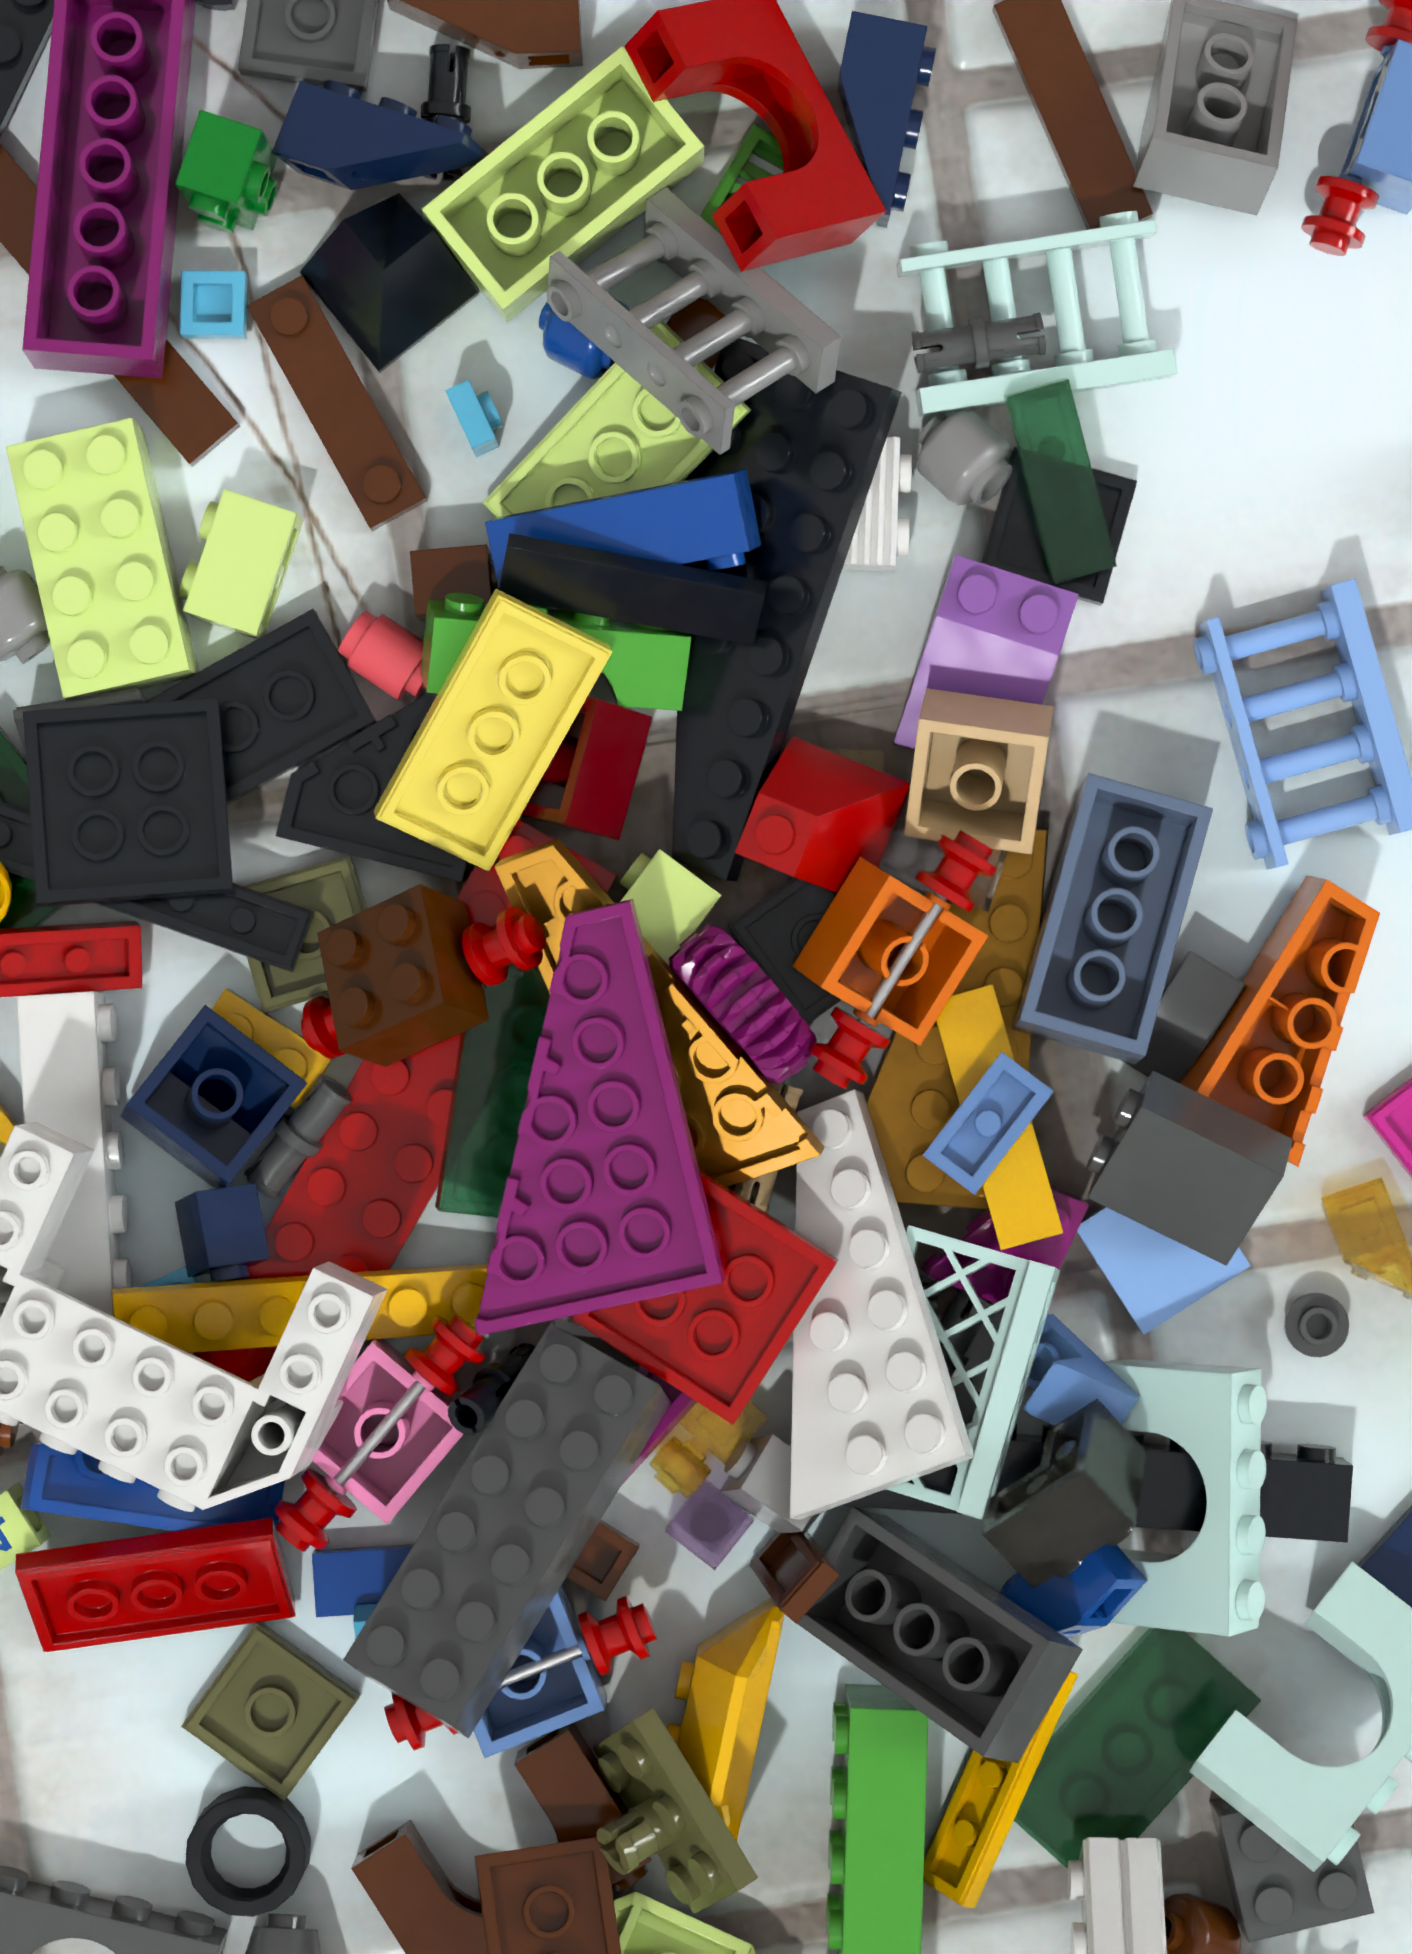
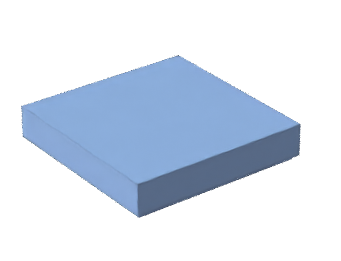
M1105 1206L1083 1219L1077 1230V1234L1143 1335L1251 1266L1239 1247L1226 1266Z

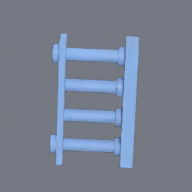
M1356 578L1332 584L1320 591L1323 602L1316 604V611L1228 636H1224L1218 616L1200 624L1201 637L1193 639L1195 656L1202 675L1212 673L1253 821L1245 823L1248 844L1255 860L1264 858L1267 870L1289 864L1284 845L1375 820L1377 825L1386 824L1389 835L1412 830V777ZM1323 636L1326 641L1334 639L1341 664L1333 666V673L1242 698L1232 661ZM1338 697L1343 702H1352L1358 725L1350 728V734L1259 759L1249 722ZM1358 759L1361 764L1369 763L1375 787L1368 788L1367 796L1276 821L1266 784Z

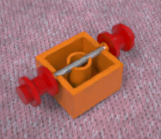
M962 830L958 832L954 840L942 834L937 841L944 853V857L935 871L919 870L915 877L916 880L937 892L935 895L927 891L925 896L860 857L792 966L819 987L855 1007L852 1013L859 1018L835 1006L830 1015L838 1028L828 1044L813 1042L808 1050L818 1058L812 1069L843 1089H846L851 1079L864 1085L868 1075L861 1065L862 1061L871 1048L886 1049L891 1041L869 1025L877 1027L880 1022L921 1046L988 938L987 934L950 912L949 909L952 905L946 902L950 900L970 913L975 903L968 894V891L978 875L993 877L998 869L987 862L993 850Z

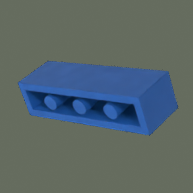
M747 469L502 516L485 522L498 588L500 586L509 533L677 565L706 560L707 570L709 571L745 564L744 552L751 551L762 545Z

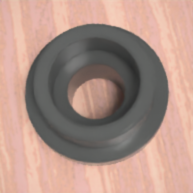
M1309 1293L1299 1297L1290 1305L1284 1319V1330L1288 1341L1297 1351L1310 1357H1324L1336 1352L1344 1344L1349 1332V1319L1344 1307L1333 1297L1323 1293ZM1315 1314H1324L1329 1324L1326 1333L1320 1337H1311L1307 1331V1322Z

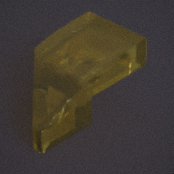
M1382 1177L1322 1197V1210L1343 1262L1352 1266L1351 1274L1365 1280L1369 1277L1403 1292V1297L1412 1300V1256Z

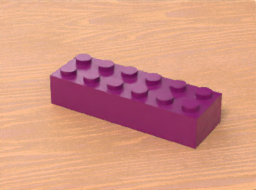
M54 0L22 347L23 352L34 369L163 378L179 189L175 183L182 164L196 6L194 0Z

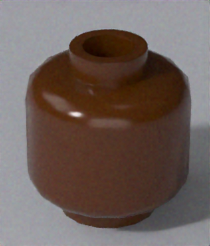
M1188 1893L1173 1894L1164 1899L1167 1954H1240L1241 1934L1238 1922L1228 1908Z

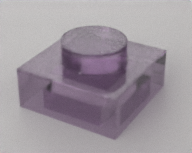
M703 1478L666 1525L665 1532L713 1570H716L753 1523L754 1516L720 1493L717 1487Z

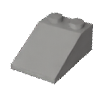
M1171 0L1142 129L1133 187L1257 216L1278 170L1297 19L1218 0Z

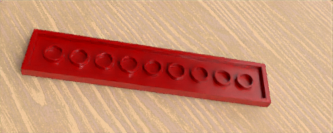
M518 819L490 871L475 865L456 898L466 903L470 925L481 922L494 929L496 928V919L499 912L511 907L496 872L495 865L501 859L555 839ZM566 846L597 884L608 894L617 875ZM512 963L509 965L508 977L504 982L495 986H487L482 983L489 1021L387 1067L363 1059L346 1089L354 1100L349 1106L345 1107L320 1139L319 1143L323 1147L314 1158H306L265 1229L270 1259L248 1267L250 1278L245 1280L307 1276L311 1274L314 1267L328 1261L351 1272L381 1271L392 1268L550 994L538 966L524 971ZM277 1346L194 1352L193 1355L249 1382L265 1374Z

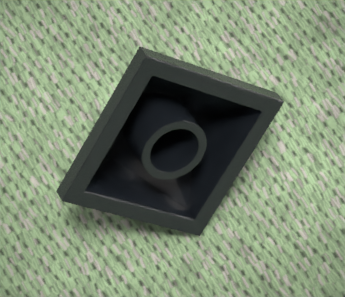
M400 193L342 220L300 271V274L303 275L307 283L379 373L479 295L436 232Z

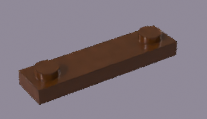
M303 275L247 305L248 310L371 531L373 532L427 502L425 495Z

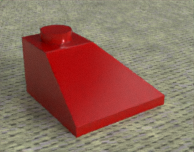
M792 737L758 792L735 853L795 878L838 893L860 857L879 868L909 793L911 783Z

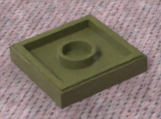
M351 855L243 886L306 908L315 913L294 973L247 957L263 1013L309 1001L318 996L329 995L317 933L367 909Z
M257 1622L181 1727L285 1801L361 1694L263 1622Z

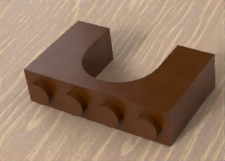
M575 1723L544 1734L517 1752L514 1763L549 1818L555 1830L558 1843L597 1837V1831L600 1827L608 1822L617 1820L629 1811L619 1792L611 1790L603 1780L597 1766L598 1759ZM411 1820L356 1855L351 1869L405 1954H488L480 1900L462 1892L449 1880ZM652 1855L640 1862L638 1867L625 1875L618 1873L608 1862L611 1886H613L615 1891H623L644 1877L648 1872L645 1864L652 1860Z

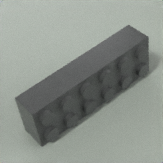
M550 1323L343 1660L361 1674L469 1739L670 1406L671 1402L661 1386Z

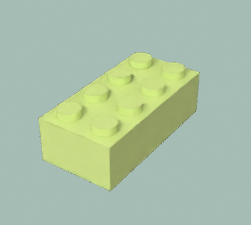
M621 46L421 210L426 222L436 232L451 255L508 323L548 290L549 259L551 255L561 251L575 265L581 264L646 211L647 198L664 188L672 190L704 163V145L667 100L652 101L626 49Z
M132 418L6 446L63 698L67 700L135 688L139 690L187 679L198 673L188 623L183 611V601L179 598L180 588L143 428Z

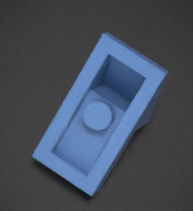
M1054 1314L1047 1315L1028 1380V1385L1034 1392L1025 1404L1024 1409L1030 1415L1099 1447L1108 1446L1140 1396Z

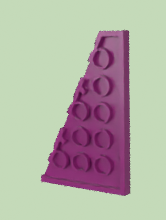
M633 899L570 913L566 916L559 946L560 953L557 967L553 972L549 990L550 998L541 1036L538 1039L529 1079L526 1105L517 1134L519 1136L510 1175L507 1177L496 1226L495 1243L487 1266L484 1292L479 1314L475 1320V1327L479 1336L720 1284L725 1279Z

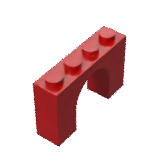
M709 0L658 10L624 46L653 102L699 92H720L730 95L752 108L765 121L774 134L782 153L784 173L745 182L712 214L741 272L851 244L887 212L776 0Z

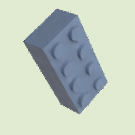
M1087 774L1078 790L1012 1029L1133 1064L1138 1063L1146 1056L1213 808L1095 774Z

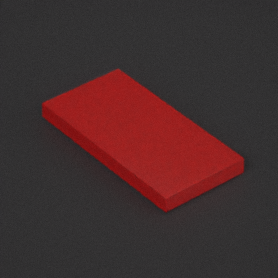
M273 1518L16 1554L15 1573L43 1652L296 1617L295 1596Z

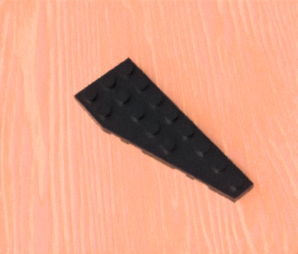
M739 338L721 349L714 373L723 382H726L769 355V353L760 345ZM836 370L835 382L818 393H814L796 376L786 374L744 401L751 411L732 430L730 449L721 455L713 449L685 478L686 481L747 469L762 545L751 551L744 552L745 564L713 571L767 581L765 599L753 645L690 634L691 644L682 711H677L672 859L726 881L737 882L745 857L736 854L735 850L758 792L778 761L902 394L901 391ZM706 560L682 564V566L707 570Z

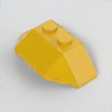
M771 1597L698 1644L694 1662L682 1660L674 1698L686 1700L681 1725L669 1723L667 1728L736 1842L785 1616Z

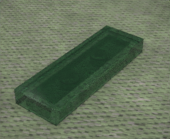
M1063 378L1004 395L1052 582L1057 584L1116 567L1069 379Z

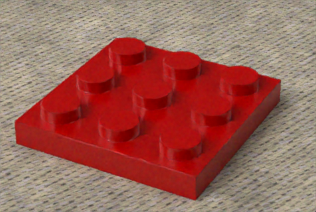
M699 1170L725 1274L723 1283L573 1315L571 1320L734 1425L839 1260Z

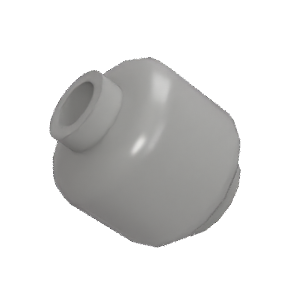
M970 409L957 411L949 417L944 413L936 415L925 425L918 436V443L922 445L917 457L919 473L956 505H966L972 502H976L978 505L986 503L1001 490L1012 473V466L1008 463L1011 457L1009 442L983 418Z
M0 566V661H6L16 655L20 662L25 664L51 644L49 635L46 632L47 625L38 586L26 571L13 570L7 572L3 566Z

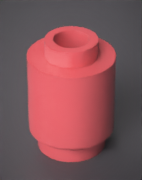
M365 610L353 623L338 649V653L349 660L347 666L398 701L407 692L417 697L425 688L420 674L424 641L386 615L381 614L377 618Z

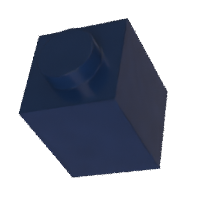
M256 1183L196 1191L175 1202L188 1277L210 1274L211 1282L245 1280L250 1278L248 1267L270 1259Z

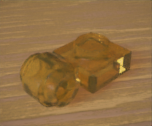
M750 1400L735 1424L732 1425L697 1402L679 1422L693 1437L682 1443L677 1437L673 1436L663 1445L649 1462V1465L657 1471L654 1478L671 1494L679 1491L685 1498H688L712 1471L704 1463L707 1457L705 1454L710 1451L726 1465L735 1448L742 1441H748L764 1424L768 1416Z

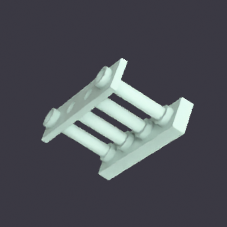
M1127 211L1099 217L1100 228L955 251L948 250L947 241H935L910 246V258L899 260L896 264L898 277L920 274L928 331L953 328L945 270L983 264L991 322L1017 318L1008 260L1046 254L1060 354L1054 355L1056 367L1031 371L1029 359L1023 360L1021 356L998 359L997 364L991 365L993 377L968 380L966 369H959V365L934 369V374L928 375L930 387L919 388L915 391L919 417L1159 380L1177 375L1174 348L1157 351L1156 339L1149 340L1135 240L1148 239L1158 232L1156 219L1139 222L1137 211ZM1110 245L1124 344L1117 346L1119 357L1094 361L1093 350H1086L1072 250ZM939 347L931 348V352L941 351Z

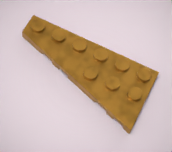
M1037 829L1032 855L992 849L993 852L987 862L998 869L993 877L978 875L968 891V894L975 903L970 913L953 902H950L952 906L949 909L950 912L988 935L987 940L952 995L993 984L1014 1060L1028 1072L1031 1034L1014 1030L1012 1027L1040 929L1047 830ZM937 1022L934 1023L921 1046L895 1032L866 1103L897 1203L989 1210L983 1186L976 1195H973L923 1156L960 1107Z
M559 838L501 859L495 865L496 872L511 906L518 907L526 914L533 915L543 928L546 945L543 949L542 962L538 968L548 991L550 990L553 972L557 967L560 953L559 946L566 916L570 913L614 903ZM643 937L699 1170L725 1187L821 1156L825 1146Z

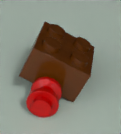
M422 884L412 887L317 933L329 999L318 996L305 1003L301 1020L303 1038L311 1049L319 1052L326 1058L335 1059L347 1053L387 1067L489 1021L482 983L487 986H495L504 982L508 977L509 965L512 963L524 971L539 966L542 962L543 949L546 945L543 928L533 915L526 914L515 906L499 912L496 919V928L494 929L481 922L470 925L466 903Z

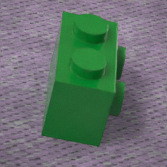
M203 110L199 111L175 183L189 203L188 208L199 213L198 222L222 232L234 233L236 225L254 230L258 215L268 216L278 188V180L271 177L277 157L272 153L273 149L262 130Z

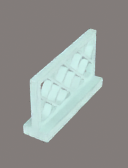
M908 1225L906 1234L914 1258L919 1242L944 1249L956 1271L955 1274L925 1289L924 1293L939 1342L943 1343L960 1375L951 1380L953 1388L964 1383L976 1404L972 1422L965 1425L974 1458L956 1464L958 1471L951 1495L927 1488L921 1477L913 1479V1483L904 1482L886 1490L985 1520L989 1518L1060 1270L1046 1264L1026 1260ZM955 1253L978 1259V1261L963 1269ZM991 1263L1016 1270L1008 1297L985 1309L968 1276ZM961 1281L978 1313L945 1331L928 1298ZM1004 1309L997 1332L989 1316ZM983 1321L995 1343L989 1360L967 1371L949 1338ZM986 1371L979 1394L972 1378Z

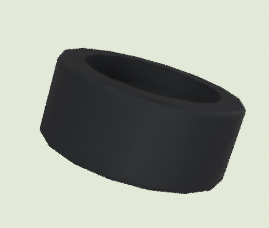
M243 1786L222 1793L203 1809L187 1839L185 1864L193 1887L208 1905L228 1915L254 1917L277 1909L294 1894L309 1864L311 1837L304 1816L288 1798L283 1801L266 1788ZM241 1814L259 1815L271 1821L282 1833L286 1845L285 1863L280 1873L268 1884L256 1888H241L225 1881L215 1869L211 1857L212 1839L217 1829L229 1818Z

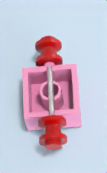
M455 1313L448 1321L436 1315L431 1321L436 1337L425 1350L410 1347L402 1355L386 1340L374 1339L355 1361L338 1400L344 1403L312 1460L328 1475L324 1477L317 1471L308 1468L301 1476L306 1491L294 1504L281 1500L274 1508L276 1515L281 1520L276 1525V1529L290 1544L303 1552L310 1545L316 1549L324 1550L330 1543L325 1527L336 1515L351 1518L357 1511L355 1504L346 1495L347 1491L388 1525L463 1436L451 1424L448 1417L449 1404L454 1400L453 1396L459 1390L454 1374L465 1361L480 1365L486 1358L485 1353L478 1347L485 1339L484 1336L477 1335L476 1328L464 1318Z

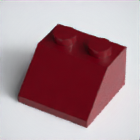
M587 697L521 816L619 841L652 717L600 699Z

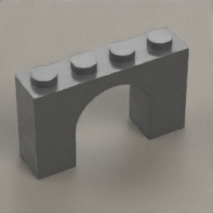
M0 1866V1954H32L38 1948L50 1942L67 1938L91 1940L107 1947L115 1954L223 1953L228 1929L214 1926L215 1920L205 1914L180 1911L177 1913V1917L152 1911L153 1905L140 1898L117 1896L113 1902L90 1896L91 1890L82 1884L70 1881H55L53 1886L28 1881L29 1875L23 1870L9 1866Z

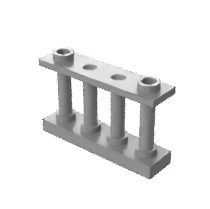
M667 188L647 198L643 239L587 273L583 272L561 251L550 256L547 303L550 304L554 313L561 320L570 322L678 417L684 428L691 435L700 437L719 455L730 449L735 407L786 374L796 376L814 393H818L835 382L841 336L760 267L741 272L723 236ZM656 261L665 263L682 278L629 311L606 292ZM699 298L708 300L725 315L673 349L650 330L653 326ZM742 336L752 338L769 353V355L718 387H715L693 368Z

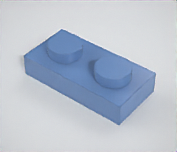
M1001 1052L923 1156L973 1195H976L1054 1091Z

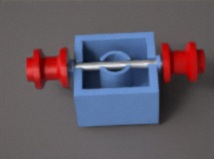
M1379 0L1380 4L1388 10L1384 25L1372 26L1368 29L1365 41L1371 47L1380 51L1381 55L1385 58L1375 71L1339 177L1320 176L1317 178L1314 189L1324 198L1319 215L1305 216L1301 225L1302 231L1311 236L1309 245L1321 252L1335 256H1345L1348 248H1362L1366 236L1356 227L1361 210L1374 209L1377 205L1407 215L1412 209V0Z
M562 1584L474 1729L484 1758L604 1711L607 1694L598 1672L601 1676L610 1673L612 1657L627 1651H631L640 1660L650 1657L647 1643L657 1640L652 1620L644 1603L633 1607L628 1596L617 1599L616 1614L598 1621L586 1611L578 1615L579 1627ZM391 1692L393 1703L385 1706L384 1710L389 1727L397 1743L408 1740L412 1749L418 1750L425 1747L426 1732L443 1725L453 1735L458 1734L457 1731Z

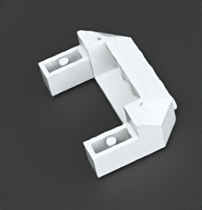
M38 1122L15 1125L0 1157V1423L17 1426L20 1421L41 1431L39 1440L45 1445L71 1455L76 1454L78 1449L101 1460L98 1468L103 1473L127 1483H134L136 1478L158 1488L157 1497L170 1506L188 1512H193L195 1506L204 1510L282 1482L307 1468L344 1403L338 1400L339 1395L388 1289L330 1261L314 1267L265 1374L248 1382L57 1290L67 1269L46 1260V1256L93 1155L94 1149Z

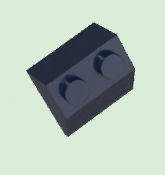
M204 1005L128 1101L120 1117L214 1189L228 1187L307 1085V1082L207 1005Z

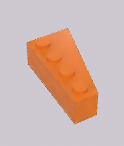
M1307 875L1241 981L1245 984L1242 992L1201 1055L1180 1083L1292 1138L1293 1141L1287 1162L1299 1167L1305 1144L1302 1142L1311 1114H1316L1323 1092L1320 1086L1332 1050L1336 1051L1344 1028L1340 1026L1350 994L1355 993L1380 916V912L1329 880Z

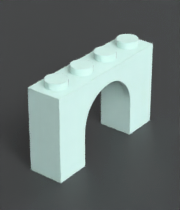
M1137 1359L1105 1361L1104 1363L1140 1396L1119 1430L1160 1434L1172 1439L1183 1447L1200 1470L1205 1485L1207 1501L1205 1519L1200 1533L1192 1545L1182 1554L1121 1549L1148 1581L1110 1623L1227 1637L1259 1628V1618L1265 1604L1264 1588L1259 1582V1554L1263 1549L1266 1535L1265 1524L1260 1517V1488L1266 1476V1460L1261 1452V1422L1264 1419L1267 1408L1266 1392L1261 1386V1369Z
M1353 1561L1317 1605L1305 1622V1625L1354 1662L1373 1683L1382 1708L1381 1732L1373 1751L1363 1759L1344 1766L1326 1767L1314 1765L1288 1752L1240 1712L1235 1710L1189 1771L1313 1872L1316 1871L1326 1858L1336 1866L1341 1862L1361 1835L1351 1827L1365 1807L1375 1815L1379 1812L1399 1785L1398 1782L1390 1777L1391 1773L1403 1757L1412 1763V1608Z

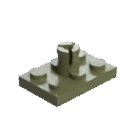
M654 1707L593 1747L594 1752L599 1758L597 1766L600 1775L611 1790L617 1793L620 1792L629 1807V1811L613 1822H608L597 1831V1841L604 1844L600 1849L606 1860L618 1873L625 1875L638 1867L640 1862L652 1854H657L667 1869L665 1876L670 1890L681 1903L689 1905L693 1914L738 1892L758 1878Z

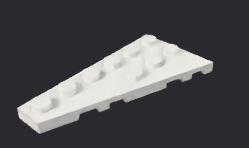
M855 1089L798 1111L800 1119L825 1147L821 1156L797 1163L795 1232L839 1261L793 1331L790 1519L796 1520L804 1519L974 1458L864 1093Z

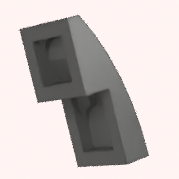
M1188 951L1163 991L1146 1056L1136 1064L1126 1061L1122 1062L1146 1077H1149L1151 1072L1155 1071L1177 1083H1181L1232 1008L1245 984L1196 953Z

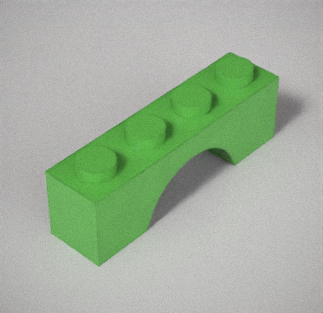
M449 593L445 595V601L428 599L420 671L427 693H439L487 605L484 604L482 597L468 593ZM528 604L610 645L613 652L602 672L607 677L609 687L618 706L682 711L691 635L689 633Z

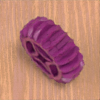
M707 924L698 933L695 934L693 932L679 944L681 948L669 957L670 968L769 1082L780 1084L789 1075H796L808 1064L807 1060L812 1056L808 1050L813 1042L817 1043L816 1035L786 996L773 983L771 978L765 974L722 928Z

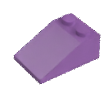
M955 555L942 589L893 744L915 751L918 721L926 688L1042 705L1079 594Z

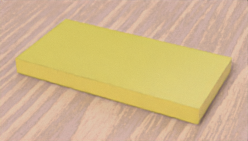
M495 589L374 809L375 818L486 871H490L613 651L610 645Z

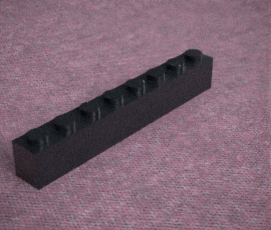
M1016 1424L989 1516L1200 1532L1206 1514V1490L1202 1475L1195 1461L1183 1447L1170 1439L1169 1445L1144 1443V1433L1118 1430L1108 1446L1099 1447L1054 1425H1043L1042 1435L1017 1434ZM1261 1441V1452L1266 1460V1476L1260 1488V1517L1265 1524V1537L1348 1543L1353 1465L1342 1457H1336V1448L1332 1446L1298 1444L1297 1454L1274 1453L1272 1452L1271 1442ZM954 1464L921 1476V1479L927 1488L951 1495L958 1468ZM886 1489L843 1504L844 1506L961 1514L955 1510Z

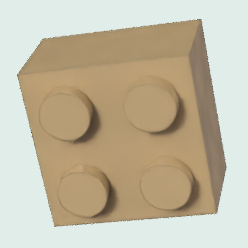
M926 688L918 721L904 836L938 841L943 834L954 840L958 832L962 830L991 849L1032 855L1054 706Z

